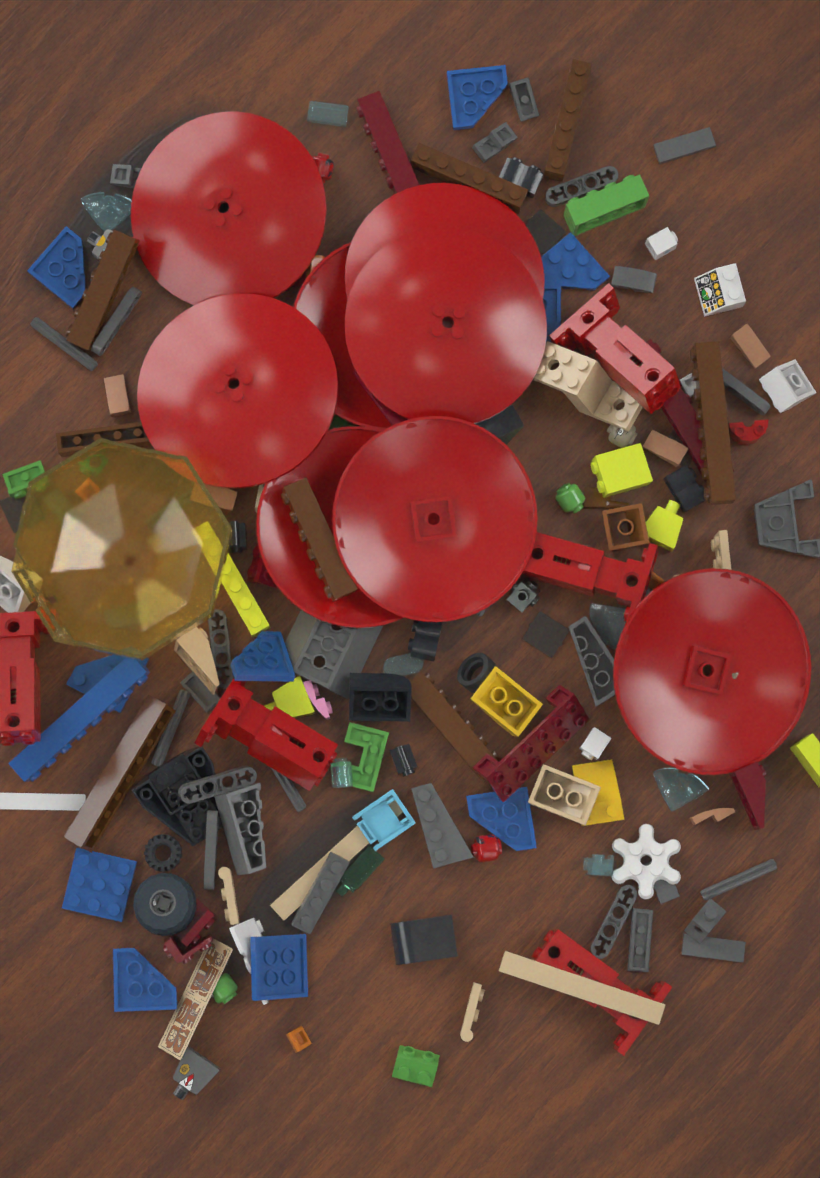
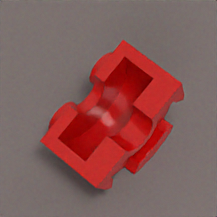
M769 419L756 420L751 427H746L743 422L728 423L729 436L739 445L748 446L754 444L765 434Z

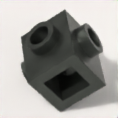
M525 578L522 582L518 580L512 586L511 590L513 592L507 600L523 612L529 605L533 607L538 602L540 597L537 595L542 590L538 588L539 585L534 580Z

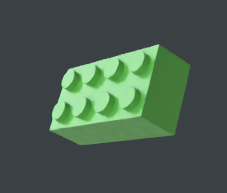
M640 174L637 176L629 175L617 184L615 182L609 183L604 187L605 189L600 191L592 190L583 198L575 197L570 199L568 204H566L563 215L570 232L576 236L645 208L649 194Z

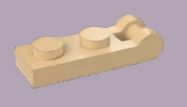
M222 867L219 869L218 875L223 879L225 887L221 889L223 901L227 900L228 909H224L226 921H230V925L239 924L240 920L232 871L228 867Z
M475 982L472 985L460 1036L465 1042H469L473 1038L471 1031L472 1022H477L479 1010L476 1009L478 1001L482 1002L485 991L481 989L482 984Z

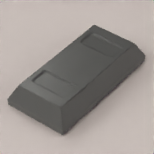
M193 671L180 682L207 713L221 699L217 693L213 695Z

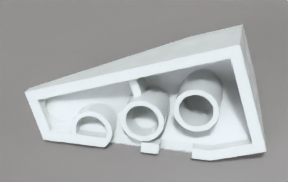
M0 556V606L8 613L24 612L37 596L42 580L27 568Z
M255 918L229 928L240 954L244 956V962L250 974V937L262 936L261 932H264L260 920L256 921ZM262 1000L263 1005L267 1004L268 1000Z

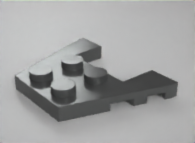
M812 480L805 481L753 506L759 546L820 558V539L799 541L794 508L795 500L814 498Z

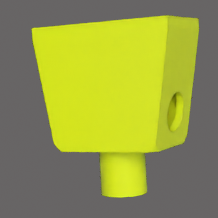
M669 500L665 509L657 506L646 521L649 541L672 552L677 543L683 518L676 515L680 504Z
M300 676L296 677L293 682H288L273 691L272 695L275 701L264 705V707L271 711L275 706L293 718L315 714Z

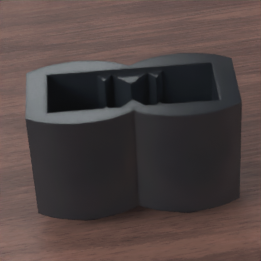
M512 157V159L507 158L499 177L528 189L527 197L534 198L544 173L541 172L539 167L534 165L526 166L519 158Z
M687 465L663 479L674 496L675 501L680 504L679 508L683 513L705 501L704 487L697 484L695 480L697 476L691 467L688 468Z
M413 621L411 632H415L414 639L410 638L408 650L411 651L410 657L435 661L442 622Z

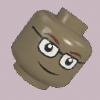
M611 424L607 429V432L610 433L608 440L620 448L631 446L638 435L634 425H632L629 432Z

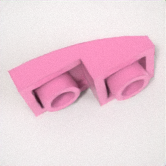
M310 680L303 682L314 707L326 720L330 719L329 714L333 713L330 701L326 702L325 698L316 699V696H319L317 684L312 685Z

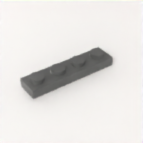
M333 852L329 853L291 923L292 926L311 934L350 863L347 859Z

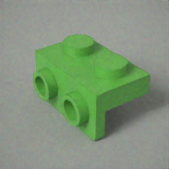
M41 460L3 474L8 494L11 498L15 497V499L26 496V492L32 490L34 492L41 491L46 488V485L50 484Z
M400 1045L392 1077L432 1087L440 1056L430 1051H422L410 1046Z

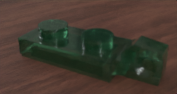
M369 845L343 874V877L340 879L343 884L336 892L343 897L348 890L352 892L356 889L358 890L385 858Z

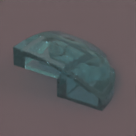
M104 192L92 193L81 198V202L87 212L104 232L107 229H114L131 214L132 200L120 194H115L114 197L111 195L104 196Z
M590 604L589 615L591 625L594 629L596 628L603 643L616 650L620 635L626 624L625 618H623L625 609Z
M663 768L653 773L659 790L671 812L706 793L709 788L694 774L688 773L686 775L679 773V769Z

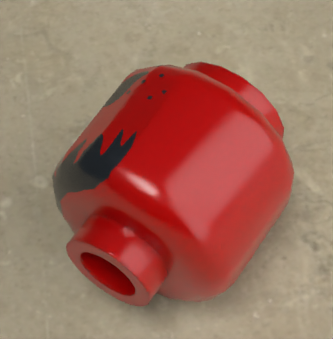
M318 153L317 156L312 157L319 169L323 184H325L326 181L332 178L334 162L329 159V155Z
M493 834L477 836L474 844H471V853L473 856H476L479 862L496 861L499 855L502 854L501 841Z

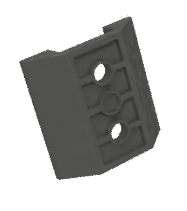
M301 610L285 642L294 673L329 689L345 699H349L350 673H361L383 626L371 628L343 627L341 630L335 631L332 629L331 624L318 620ZM318 656L325 659V665L321 668L316 667L313 663L314 659Z

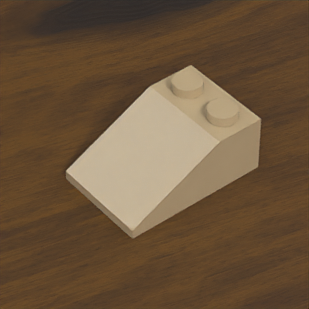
M194 625L176 640L174 651L214 695L217 693L220 684L207 639L208 635L202 628L198 629Z
M543 764L528 803L586 826L601 787Z

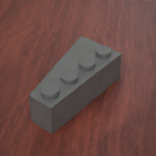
M584 616L570 625L569 630L597 707L615 695L613 679L614 658L588 618Z
M261 783L251 784L214 796L237 875L251 874L266 868L265 842L262 840L264 826L263 821H261L260 812L262 800L259 797Z
M432 783L411 788L433 869L473 858L472 853Z

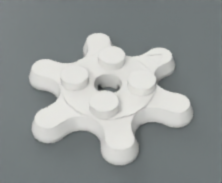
M643 824L639 828V838L636 842L628 843L621 838L613 841V851L620 854L624 859L623 865L612 872V880L615 883L621 884L628 879H633L639 885V896L642 899H650L654 894L653 885L656 881L665 880L672 885L680 881L681 875L679 871L669 865V858L677 854L681 849L678 840L670 839L666 843L660 844L654 839V828L650 824ZM645 855L652 859V863L648 866H644L640 862L641 858Z

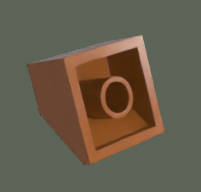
M642 503L602 511L609 551H621L649 544Z

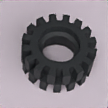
M165 834L156 835L145 845V861L156 871H170L180 863L182 847L172 836ZM160 845H167L171 850V856L166 861H160L156 858L155 851Z

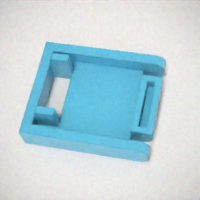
M393 789L352 817L354 820L359 819L360 816L363 818L357 825L370 844L378 840L379 844L373 847L375 851L416 824ZM393 801L397 802L406 815V818L401 821L398 820L389 806Z

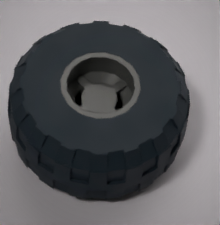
M171 873L152 875L140 884L135 893L133 904L135 916L139 923L153 934L160 936L175 935L186 929L194 918L197 909L195 893L189 883L178 875Z

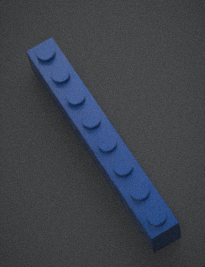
M130 653L41 734V741L28 745L8 764L24 782H29L30 780L34 782L42 775L40 771L45 767H51L57 761L56 757L60 753L65 754L72 748L70 744L76 739L78 741L87 734L86 730L91 725L93 727L98 725L103 720L101 718L102 715L106 712L108 714L111 713L118 706L116 703L121 698L123 700L128 698L133 693L131 689L137 684L141 686L147 681V675L150 671L135 654Z

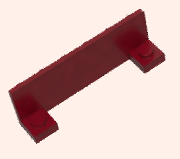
M559 685L546 697L547 702L555 707V709L500 762L486 754L472 767L477 774L489 782L502 802H505L589 721V717L575 694L563 686Z

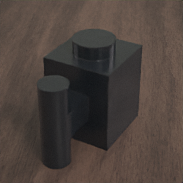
M230 521V523L225 524L227 551L238 554L243 553V550H247L245 523Z
M410 744L401 745L390 750L398 775L403 774V777L415 773L414 769L418 766Z

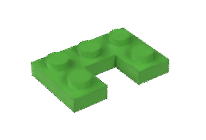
M349 722L344 742L364 747L359 767L339 762L334 782L374 792L389 732Z

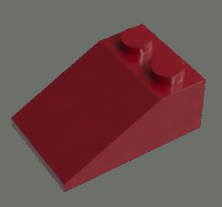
M755 762L729 775L753 829L758 830L764 828L766 780L764 777L766 772L762 765Z

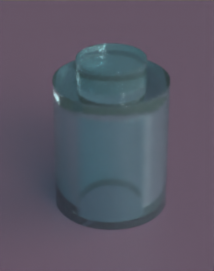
M347 758L334 759L335 763L331 764L332 788L353 787L351 762H347Z

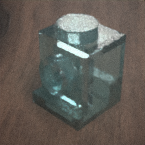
M592 854V858H584L583 870H587L586 875L613 876L614 855H608V859H605V855Z

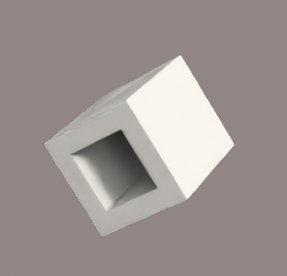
M667 227L647 238L645 245L654 260H657L676 249L678 238Z
M593 727L579 748L583 751L581 754L591 761L593 758L597 760L611 738Z

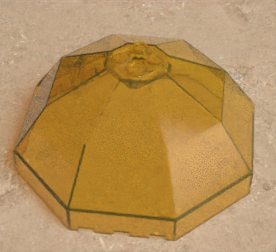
M100 438L28 483L25 503H23L20 523L13 544L17 550L11 572L30 603L37 601L39 604L35 611L55 642L142 661L213 617L233 530L187 457ZM128 556L130 558L135 557L136 560L133 566L125 565ZM53 596L57 602L52 604L49 600L45 599Z

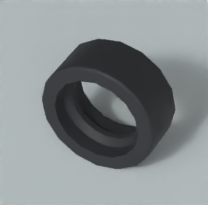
M474 653L467 657L460 665L457 679L464 688L471 693H475L496 664L487 655ZM484 665L481 673L471 680L473 673Z

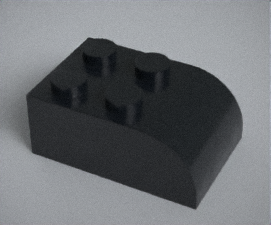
M350 673L349 720L410 722L411 682L406 677L398 674Z
M452 915L390 923L396 965L458 956Z

